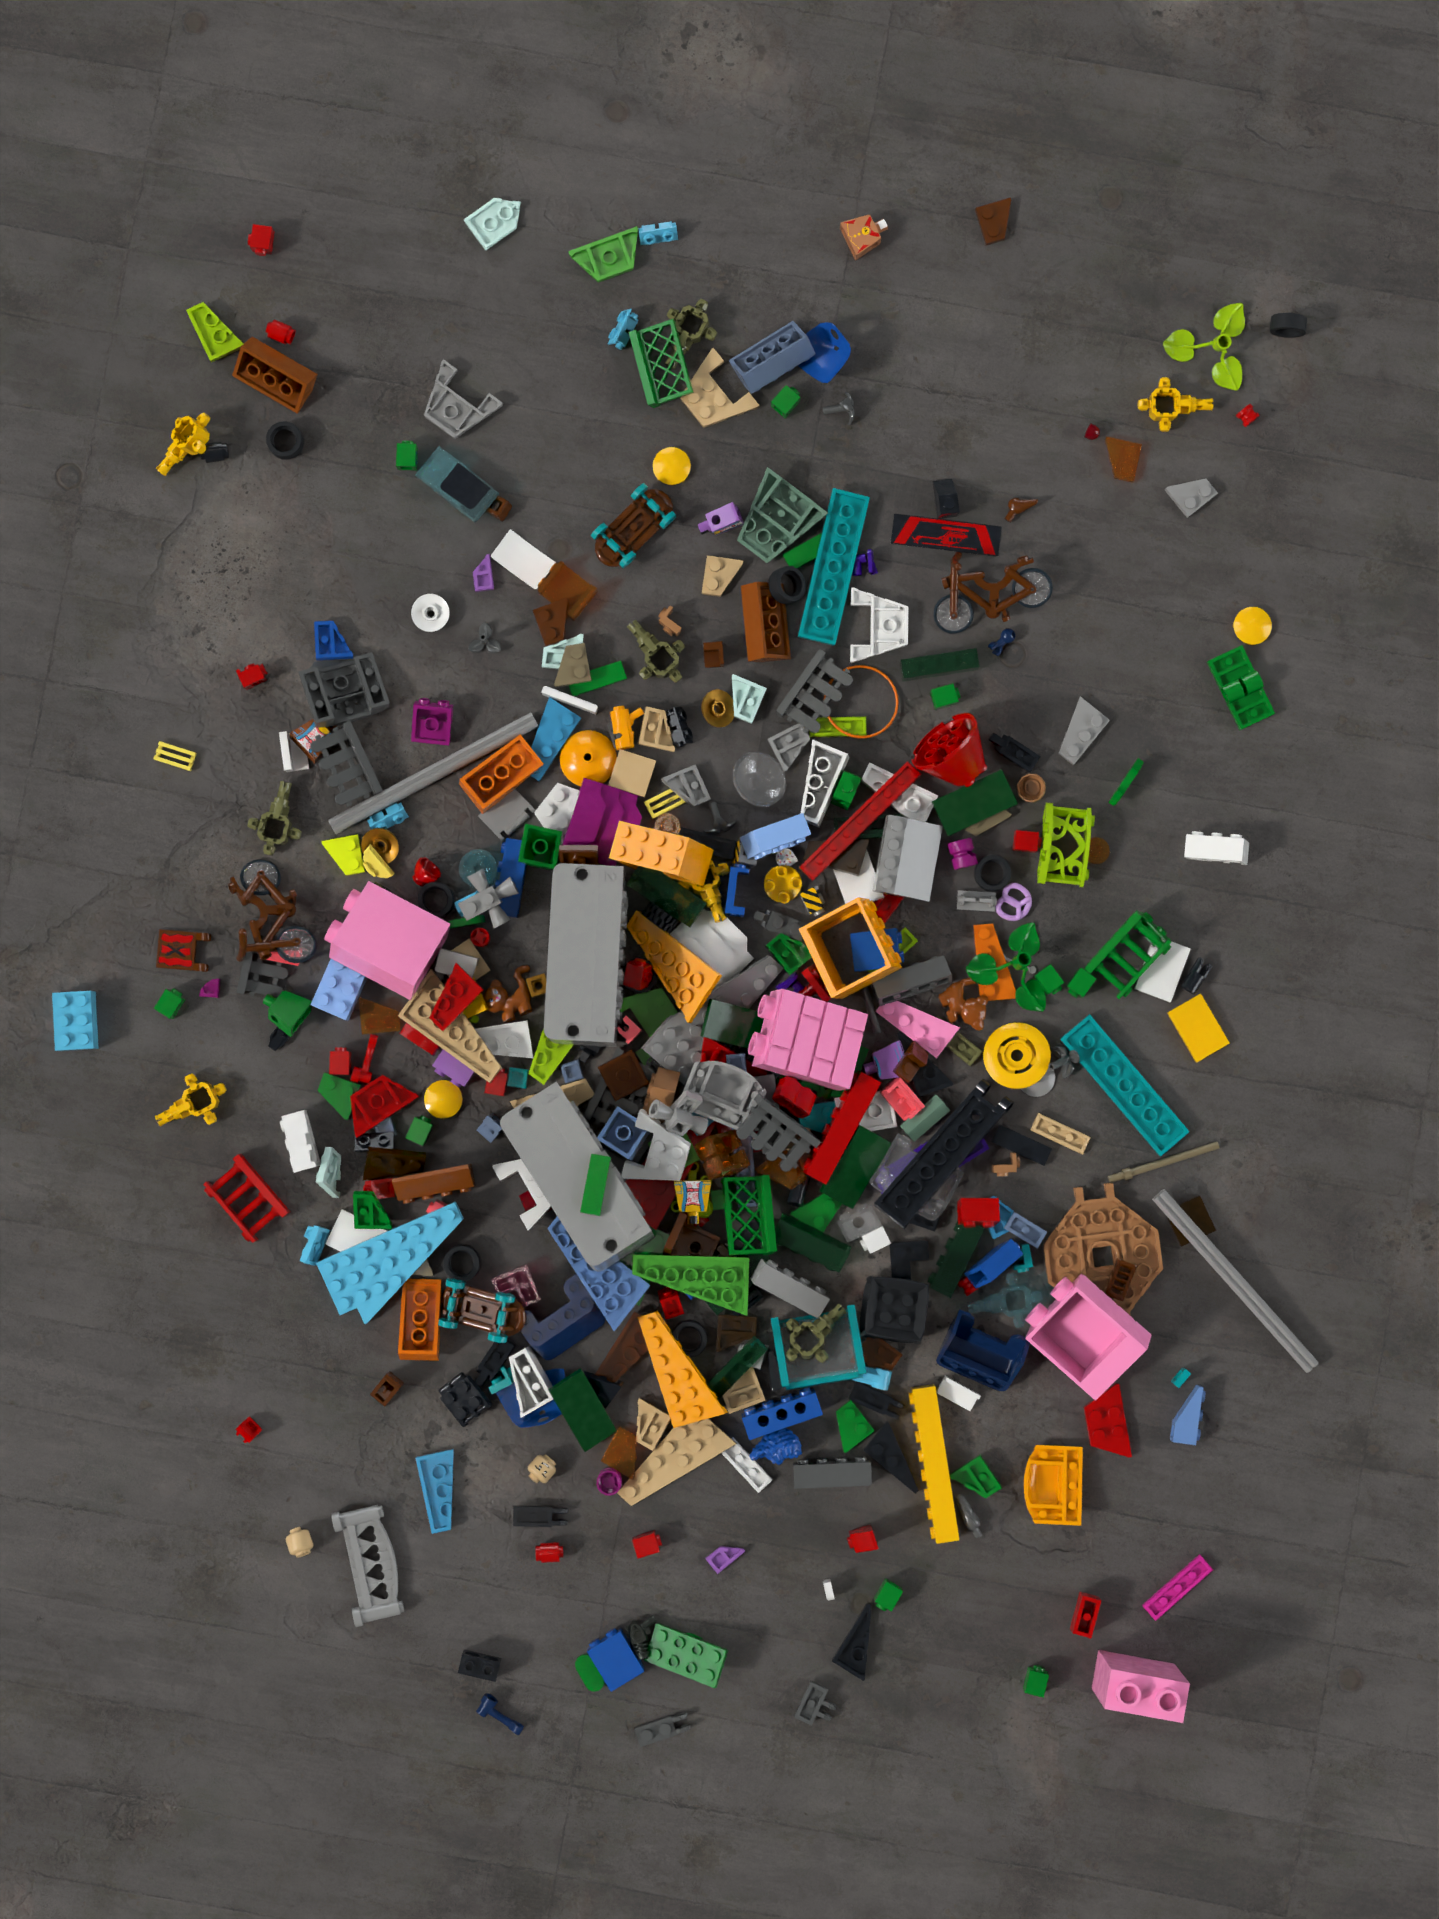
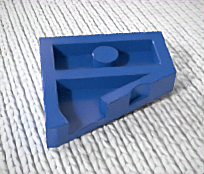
M334 621L314 622L316 660L353 659V653L338 631Z

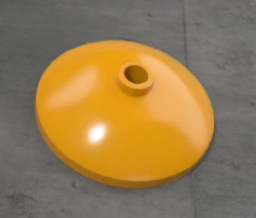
M592 730L580 731L570 736L560 752V765L564 775L578 786H581L583 778L602 784L611 777L617 759L613 743L602 733ZM586 754L591 755V759L589 761H586L584 759V756Z

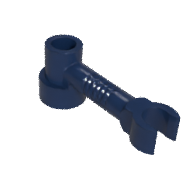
M485 1693L476 1712L482 1717H486L489 1714L506 1725L513 1733L520 1735L524 1726L494 1709L498 1700L493 1695Z

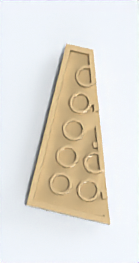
M709 1418L673 1428L617 1494L629 1505L633 1506L737 1443Z

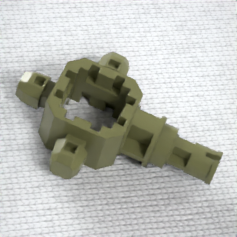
M703 299L698 300L695 305L696 308L688 305L683 307L680 313L679 310L670 308L667 313V317L670 320L674 319L676 321L675 325L683 355H685L686 351H689L693 343L701 342L703 336L711 341H714L717 336L716 330L709 327L707 314L704 313L708 308V302ZM688 315H694L703 320V324L696 334H690L681 329V325ZM674 344L671 347L672 351L670 353V356L672 357L677 351L676 345ZM668 357L664 364L669 366L672 359ZM675 361L671 369H676V366L678 364L677 361Z
M637 620L632 621V624L630 623L627 628L638 639L639 648L645 654V664L647 665V667L644 666L639 672L642 679L647 680L654 673L657 678H665L669 674V678L673 682L677 683L682 679L681 673L678 669L675 670L679 666V656L676 653H680L684 649L685 645L683 642L677 640L670 647L667 642H659L653 634L651 635L649 632H646ZM664 648L674 661L665 670L660 672L650 659L660 649Z
M280 781L277 797L274 798V802H271L269 812L261 815L260 821L257 818H249L247 826L254 830L258 829L257 835L260 840L267 842L266 845L264 844L263 849L266 855L273 856L276 850L275 844L282 846L288 842L289 837L295 840L301 838L302 831L294 827L291 829L292 822L288 818L290 809L288 797L292 786L288 782ZM269 818L284 821L285 827L280 839L265 836L264 832Z
M838 1303L827 1315L819 1316L813 1323L803 1322L800 1326L795 1319H789L786 1322V1326L790 1332L793 1331L790 1334V1346L792 1349L790 1348L785 1353V1358L789 1362L798 1358L797 1355L807 1360L816 1356L815 1358L820 1363L828 1360V1354L824 1349L821 1350L824 1347V1338L832 1331V1328L835 1326L834 1323L847 1313L846 1310L841 1308L842 1306ZM807 1329L819 1339V1343L808 1352L803 1350L795 1341Z

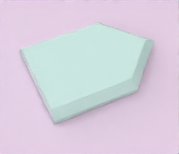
M493 198L466 217L464 222L482 247L488 250L517 229L521 202Z

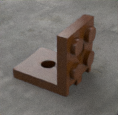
M680 1212L662 1255L713 1256L720 1237L687 1224V1215ZM692 1243L700 1245L701 1250L698 1253L690 1251L689 1246Z

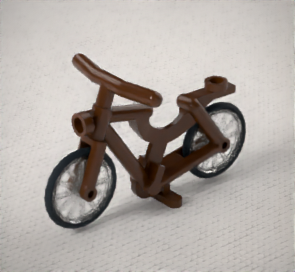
M956 552L951 558L950 576L941 578L944 589H950V595L942 597L937 602L933 616L936 625L944 632L956 634L965 631L973 621L974 610L967 598L958 595V590H960L984 608L989 618H997L1002 611V620L1006 622L1010 620V613L1006 611V608L1016 602L1027 608H1036L1044 605L1051 597L1053 590L1052 581L1046 572L1037 568H1028L1020 573L1016 571L1021 566L1034 563L1033 557L1028 558V555L1017 558V563L1006 566L1004 568L1005 576L997 583L986 582L983 579L985 577L983 571L959 574L958 571L962 568V565L959 563L962 553ZM1013 579V594L999 602V590L1005 588ZM974 580L979 587L990 591L989 603L964 585L962 581Z
M258 859L247 863L240 873V881L246 891L239 888L234 877L230 878L228 887L232 894H237L243 906L250 903L256 905L260 911V918L257 921L251 920L249 922L254 944H247L246 930L244 928L239 929L237 961L242 962L246 952L252 951L258 952L261 960L270 958L271 952H278L284 960L292 963H302L309 960L316 952L317 941L308 929L299 926L288 927L279 933L276 940L272 941L286 919L294 916L296 913L297 895L295 890H290L287 897H284L277 888L281 882V874L272 862ZM256 895H269L277 905H266ZM268 915L279 916L262 941L259 930L264 927Z

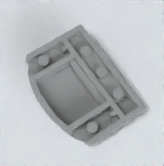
M718 1061L695 1062L683 1092L687 1090L702 1096L703 1102L695 1109L694 1113L736 1130L739 1128L737 1126L738 1122L743 1123L751 1113L749 1110L751 1106H757L754 1098L758 1093L765 1097L767 1092L746 1071L731 1064Z

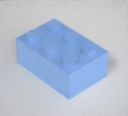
M801 813L753 830L740 837V841L747 859L754 857L755 860H758L771 853L774 854L805 842V837L811 835L804 814Z
M330 959L311 1005L349 1021L367 977Z

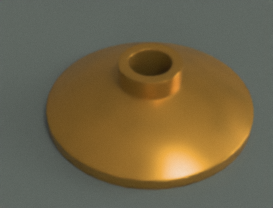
M719 689L712 690L704 696L701 709L705 720L717 728L729 725L734 718V705L731 696Z
M374 828L363 836L361 841L363 854L371 844L387 864L392 862L398 855V840L389 830ZM379 842H383L385 846H380Z

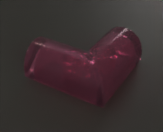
M527 1264L491 1279L496 1293H509L516 1290L523 1307L542 1300Z

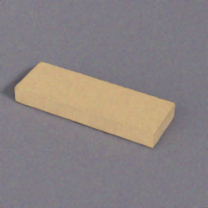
M1040 1113L1037 1114L1030 1131L1082 1155L1091 1138Z

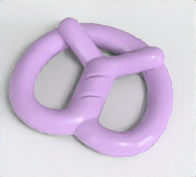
M1007 884L1003 889L1002 897L997 900L995 905L996 913L1001 918L1009 921L1021 920L1030 911L1032 905L1031 894L1021 884ZM1012 888L1018 889L1024 894L1025 898L1018 901L1009 896L1008 892ZM1006 902L1015 907L1016 915L1004 913L1001 910L1002 903ZM1026 904L1023 911H1021V907Z

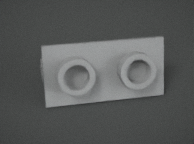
M958 890L957 910L995 912V905L997 903L995 892Z

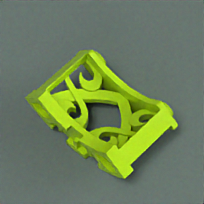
M1046 802L1042 817V838L1044 840L1043 848L1040 849L1037 883L1055 882L1083 887L1085 880L1088 881L1089 879L1087 864L1091 827L1094 826L1095 816L1092 815L1091 808L1083 810L1053 806V803ZM1070 818L1083 819V826L1077 825L1078 820L1074 821L1072 825L1069 824ZM1062 826V832L1056 835L1053 829L1058 828L1060 830ZM1066 831H1068L1075 838L1079 847L1064 860L1061 850L1051 845V842L1062 838ZM1083 831H1084V840H1083L1082 836L1080 835V832H1083ZM1057 853L1060 862L1057 863V858L1052 860L1051 854ZM1082 854L1081 862L1076 860ZM1067 866L1069 872L1073 873L1072 868L1077 866L1079 869L1078 876L1065 875L1064 867ZM1060 869V874L1047 873Z

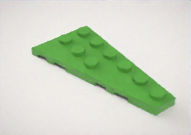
M633 1254V1275L747 1316L749 1257Z

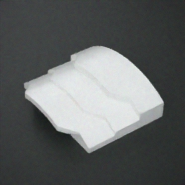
M699 905L670 935L722 975L714 987L716 988L720 984L731 980L736 974H739L754 958L747 952V937L728 918L722 921L719 916L720 922L715 923L712 912L706 911Z

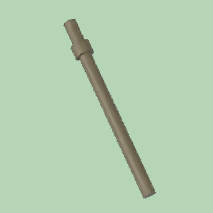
M1213 1142L1130 1169L1128 1167L1122 1169V1172L1108 1176L1109 1183L1122 1179L1126 1181L1132 1179L1135 1175L1220 1149L1218 1142Z

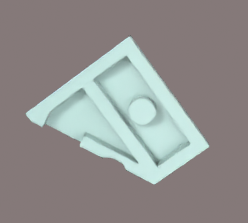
M579 634L568 640L565 639L557 644L544 647L542 668L559 669L565 647L583 643L584 634Z
M733 674L734 717L752 724L767 688Z
M325 1147L324 1154L321 1157L320 1168L316 1175V1183L333 1198H339L340 1192L336 1191V1180L341 1179V1155L333 1147Z

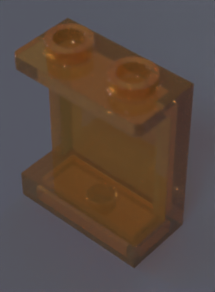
M560 561L549 570L551 574L547 579L544 577L537 586L539 589L537 591L550 603L567 597L569 604L567 605L566 615L575 621L597 594L598 590L568 568L564 562Z

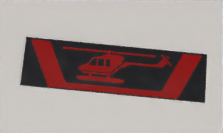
M894 514L891 544L998 557L1002 527Z

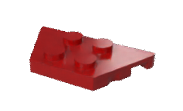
M703 1037L700 1062L718 1061L726 1063V1054H738L716 1040ZM746 1059L747 1073L753 1077L767 1074L766 1070L752 1066L753 1062Z
M381 1075L350 1096L355 1137H360L419 1096L388 1077Z
M1115 1383L1096 1401H1090L1083 1407L1089 1442L1093 1447L1130 1458L1132 1453L1119 1383Z

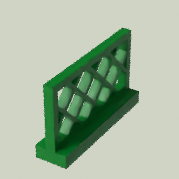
M674 319L639 331L633 330L629 332L648 406L655 408L662 403L694 393ZM671 325L672 333L669 338L660 335L664 327ZM649 332L656 334L651 345L644 338V334ZM659 336L667 340L662 351L654 347ZM670 343L676 345L677 348L673 357L665 353ZM653 349L661 353L656 363L651 361L649 356ZM664 355L672 359L667 369L659 365ZM675 361L681 363L682 367L678 375L670 371ZM658 367L666 371L661 381L655 379L654 375ZM669 373L677 377L672 387L664 384ZM680 379L686 382L688 390L682 392L675 390ZM663 385L671 389L667 397L660 398L659 391Z
M770 1175L722 1178L729 1255H771L777 1252ZM755 1181L756 1190L753 1193L744 1187L747 1182ZM728 1182H734L739 1187L735 1194L728 1189ZM741 1190L749 1196L745 1203L736 1197ZM733 1199L741 1206L737 1213L730 1209V1203ZM751 1199L757 1203V1210L755 1212H752L746 1206ZM743 1209L751 1215L746 1223L738 1216ZM753 1218L759 1223V1229L756 1232L748 1225ZM734 1219L743 1225L738 1233L732 1228ZM745 1228L753 1234L748 1242L740 1235ZM755 1237L761 1242V1249H755L750 1245ZM737 1238L745 1245L741 1250H734V1241Z

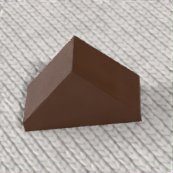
M389 1371L370 1395L385 1407L404 1383Z

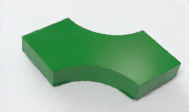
M1137 758L1108 803L1113 806L1118 803L1140 771L1144 761Z

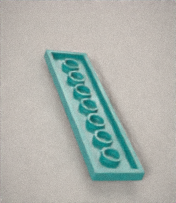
M836 488L832 489L827 509L828 514L825 517L797 637L835 646L870 497Z
M1090 1014L1060 1038L1069 1051H1077L1080 1057L1079 1063L1160 1157L1190 1132Z

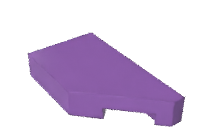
M487 554L473 571L475 592L494 590L490 554Z
M719 1546L705 1559L718 1574L742 1555L745 1549Z

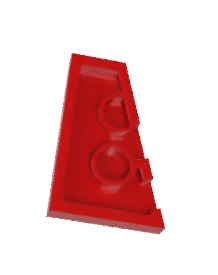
M455 963L453 971L429 1018L444 1032L484 989L462 967Z

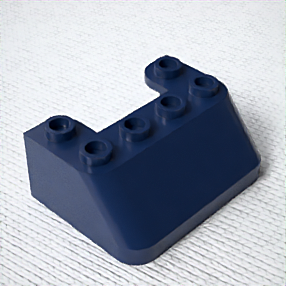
M576 1273L564 1284V1292L570 1299V1302L541 1322H538L530 1311H525L526 1322L521 1329V1333L534 1350L545 1360L554 1359L601 1327L606 1321V1318Z
M959 1309L950 1324L936 1362L941 1367L992 1389L1006 1391L1024 1365L1030 1342L1019 1334L1011 1336L1005 1342L981 1330L972 1328L975 1322L974 1317L969 1312Z

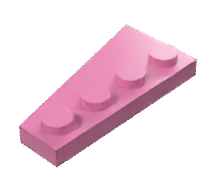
M899 1001L880 1006L875 1011L911 1040L917 1042L936 1059L960 1029V1027Z

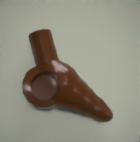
M1012 498L1008 502L1010 511L1004 519L1011 523L1016 514H1020L1036 505L1038 500Z

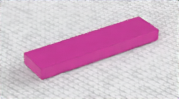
M1199 1554L1142 1606L1156 1621L1213 1569Z

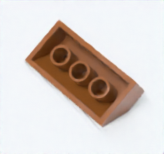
M251 337L241 346L232 374L233 377L297 414L313 390L318 375L254 337Z
M753 582L742 585L741 594L748 662L791 659L786 605L777 602L772 597L768 582Z
M471 1163L392 1179L397 1200H403V1204L415 1202L414 1198L422 1197V1200L434 1198L433 1194L441 1193V1197L452 1195L453 1190L460 1189V1193L472 1191L471 1187L476 1186Z

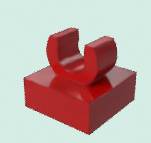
M249 1416L235 1430L237 1431V1436L240 1434L245 1439L244 1443H250L263 1429Z

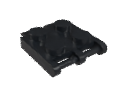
M460 1372L451 1382L449 1381L438 1390L442 1395L440 1397L441 1401L462 1427H466L468 1422L474 1417L480 1416V1412L485 1408L492 1406V1402L470 1375L466 1376L463 1372Z

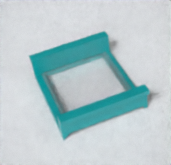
M855 1304L847 1306V1309H845L847 1313L834 1323L835 1326L832 1328V1331L824 1338V1347L821 1350L824 1349L829 1357L824 1363H820L815 1358L816 1356L807 1360L802 1359L800 1355H797L798 1358L793 1362H789L785 1358V1353L790 1348L792 1349L790 1346V1334L793 1331L790 1332L786 1326V1322L789 1319L779 1320L778 1317L771 1318L782 1387L790 1390L863 1378V1374H866V1367ZM829 1312L821 1313L820 1317H822L824 1314L827 1315ZM808 1315L793 1319L800 1326L803 1322L813 1323L817 1318ZM808 1329L802 1332L795 1340L806 1352L819 1343V1339Z

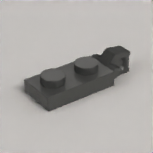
M769 910L766 911V914L756 911L754 919L762 921L761 926L765 927V929L778 934L782 933L800 942L802 941L803 937L799 928L807 925V923Z

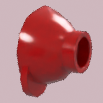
M421 857L416 862L415 874L412 876V879L419 886L423 887L426 883L436 882L441 877L439 868L428 858Z

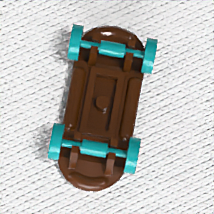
M642 483L631 494L634 501L609 526L603 522L593 531L591 537L596 540L595 552L600 562L609 567H627L636 557L635 553L661 527L663 529L666 528L677 515L673 512V504L667 494L657 489L647 490L648 486Z
M446 1279L445 1285L448 1287L443 1292L441 1305L443 1314L447 1318H439V1326L456 1329L458 1323L489 1332L488 1340L498 1343H506L508 1336L517 1334L524 1327L526 1322L525 1309L515 1299L514 1295L503 1292L492 1293L465 1285L466 1282L462 1280Z

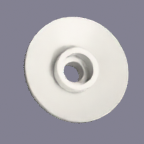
M436 594L420 596L414 602L411 609L413 622L419 629L426 632H435L442 629L448 622L450 615L448 604L442 597ZM429 611H434L433 617H428Z

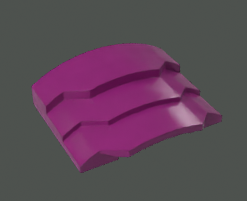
M583 778L578 799L562 845H598L599 863L606 866H616L617 862L609 859L619 821L640 825L642 819L636 806L638 795Z

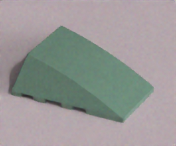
M767 467L737 541L763 561L769 563L826 516L828 512Z

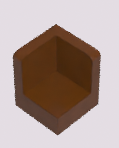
M722 641L703 643L705 668L724 667Z

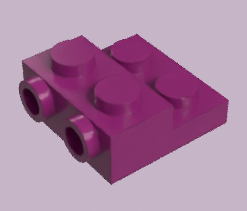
M419 698V701H415L413 704L411 742L449 746L454 705H450L447 700H438V703H432L428 698Z

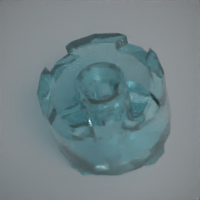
M481 849L471 850L465 854L459 864V874L463 881L470 887L475 888L467 877L476 873L474 868L481 864V867L485 870L488 884L491 886L499 873L498 863L495 858L487 851Z

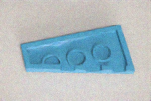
M551 697L548 699L531 747L544 763L542 767L531 775L538 782H540L562 749V746L581 720V717Z
M454 1448L415 1458L432 1534L451 1530Z

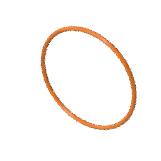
M866 665L847 667L848 670L867 668L884 676L891 684L895 693V712L890 722L882 730L863 736L847 733L839 728L830 716L828 719L838 731L850 737L870 738L879 735L892 724L897 715L899 705L897 690L890 678L874 667ZM833 678L829 681V684H830V685H831L832 682L834 681Z

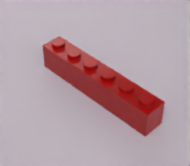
M861 1071L853 1074L850 1089L843 1091L839 1107L833 1109L830 1116L832 1120L824 1126L821 1132L823 1134L820 1140L821 1143L817 1148L813 1146V1155L811 1158H807L803 1165V1173L825 1185L827 1184L881 1082Z

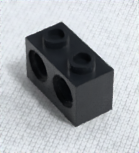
M464 1649L458 1673L496 1682L502 1658Z

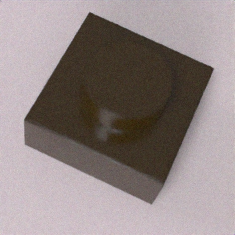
M723 1243L716 1247L718 1250L716 1254L718 1256L735 1257L734 1255H729V1250Z

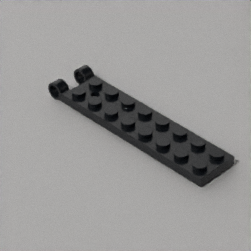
M982 1079L973 1091L874 1203L875 1207L903 1229L910 1224L1001 1117L1012 1108L1014 1101L1007 1096L996 1107L983 1098L991 1088V1084L985 1079ZM976 1114L979 1115L980 1118L978 1120H973L972 1116Z

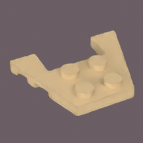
M714 348L711 349L691 379L694 393L680 397L703 428L725 421L730 417L744 414V412L758 409L760 406L749 392L733 404L710 376L714 370L724 363V360Z

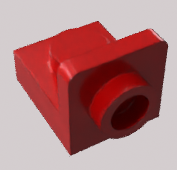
M393 1178L365 1181L363 1191H373L378 1199L395 1197L392 1184Z
M664 1287L658 1291L666 1319L684 1314L677 1290Z

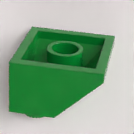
M525 824L518 862L536 868L553 870L557 864L563 831Z

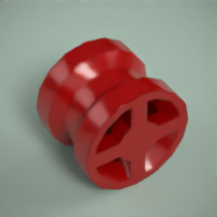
M1251 403L1236 415L1238 419L1243 421L1244 427L1250 425L1260 416L1258 412L1253 410Z
M476 928L470 935L471 942L477 947L487 946L491 939L489 932L484 928Z
M966 1276L957 1283L959 1287L964 1289L966 1296L977 1290Z

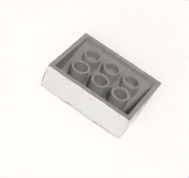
M887 815L873 892L929 902L943 826L900 816Z

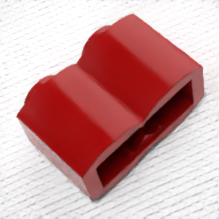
M786 1076L779 1080L772 1099L780 1106L787 1108L790 1113L802 1119L810 1115L817 1096L810 1088L803 1087L796 1078Z

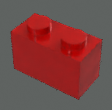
M960 1198L957 1201L958 1225H964L965 1228H972L975 1225H983L984 1228L994 1227V1225L1000 1222L999 1198Z
M1079 1592L1070 1626L1073 1634L1092 1638L1101 1605V1599L1098 1596Z

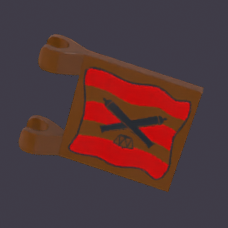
M159 929L156 968L208 972V964L195 963L197 940L211 941V934Z

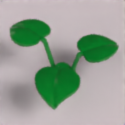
M1035 923L1024 924L1010 934L1008 940L1009 947L1013 951H1018V954L1012 961L996 967L995 959L989 954L984 953L976 955L967 965L966 972L968 976L981 985L995 983L998 979L996 971L1010 965L1016 970H1023L1022 986L1017 988L1015 992L1016 1002L1026 1010L1039 1012L1045 1010V992L1038 981L1030 979L1025 983L1026 972L1028 971L1027 966L1032 960L1031 956L1035 955L1040 947Z

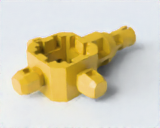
M1168 377L1160 378L1159 386L1151 393L1149 400L1147 398L1140 399L1137 403L1139 410L1147 411L1149 409V417L1153 421H1160L1159 429L1161 432H1168L1171 428V421L1179 414H1190L1196 410H1213V398L1196 399V397H1191V395H1180L1176 388H1170V379ZM1157 396L1173 397L1174 412H1157Z
M203 412L196 418L197 420L190 416L178 417L175 420L176 427L171 433L173 443L167 448L168 451L165 454L164 460L156 467L162 475L166 476L175 463L178 464L179 461H183L188 453L190 455H197L198 453L203 454L206 451L205 444L209 441L210 433L204 426H207L211 418L209 415Z
M711 860L709 867L715 879L713 883H708L704 887H697V885L678 881L677 884L680 891L689 890V887H692L694 893L700 895L703 903L710 908L715 923H719V916L722 921L727 919L721 906L722 901L720 898L722 896L719 891L721 884L719 875L724 876L728 874L730 869L727 863L718 864V867H715Z
M193 1073L185 1076V1082L190 1088L184 1090L182 1098L175 1101L174 1105L170 1106V1109L155 1115V1119L160 1120L157 1123L161 1127L174 1119H184L190 1115H204L205 1117L203 1118L207 1124L215 1123L217 1117L215 1112L212 1113V1110L218 1108L220 1101L217 1095L221 1096L227 1091L224 1083L214 1085L213 1088L207 1082L197 1083L198 1079ZM204 1088L207 1090L212 1104L198 1111L190 1099V1094Z

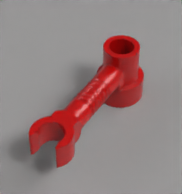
M370 1035L362 1068L354 1066L350 1081L370 1083L372 1072H369L378 1039L377 1035Z

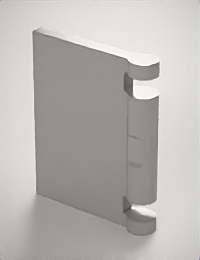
M514 789L484 814L480 813L478 817L504 842L506 839L501 833L504 831L510 836L530 817L525 810L528 808L532 813L536 810Z

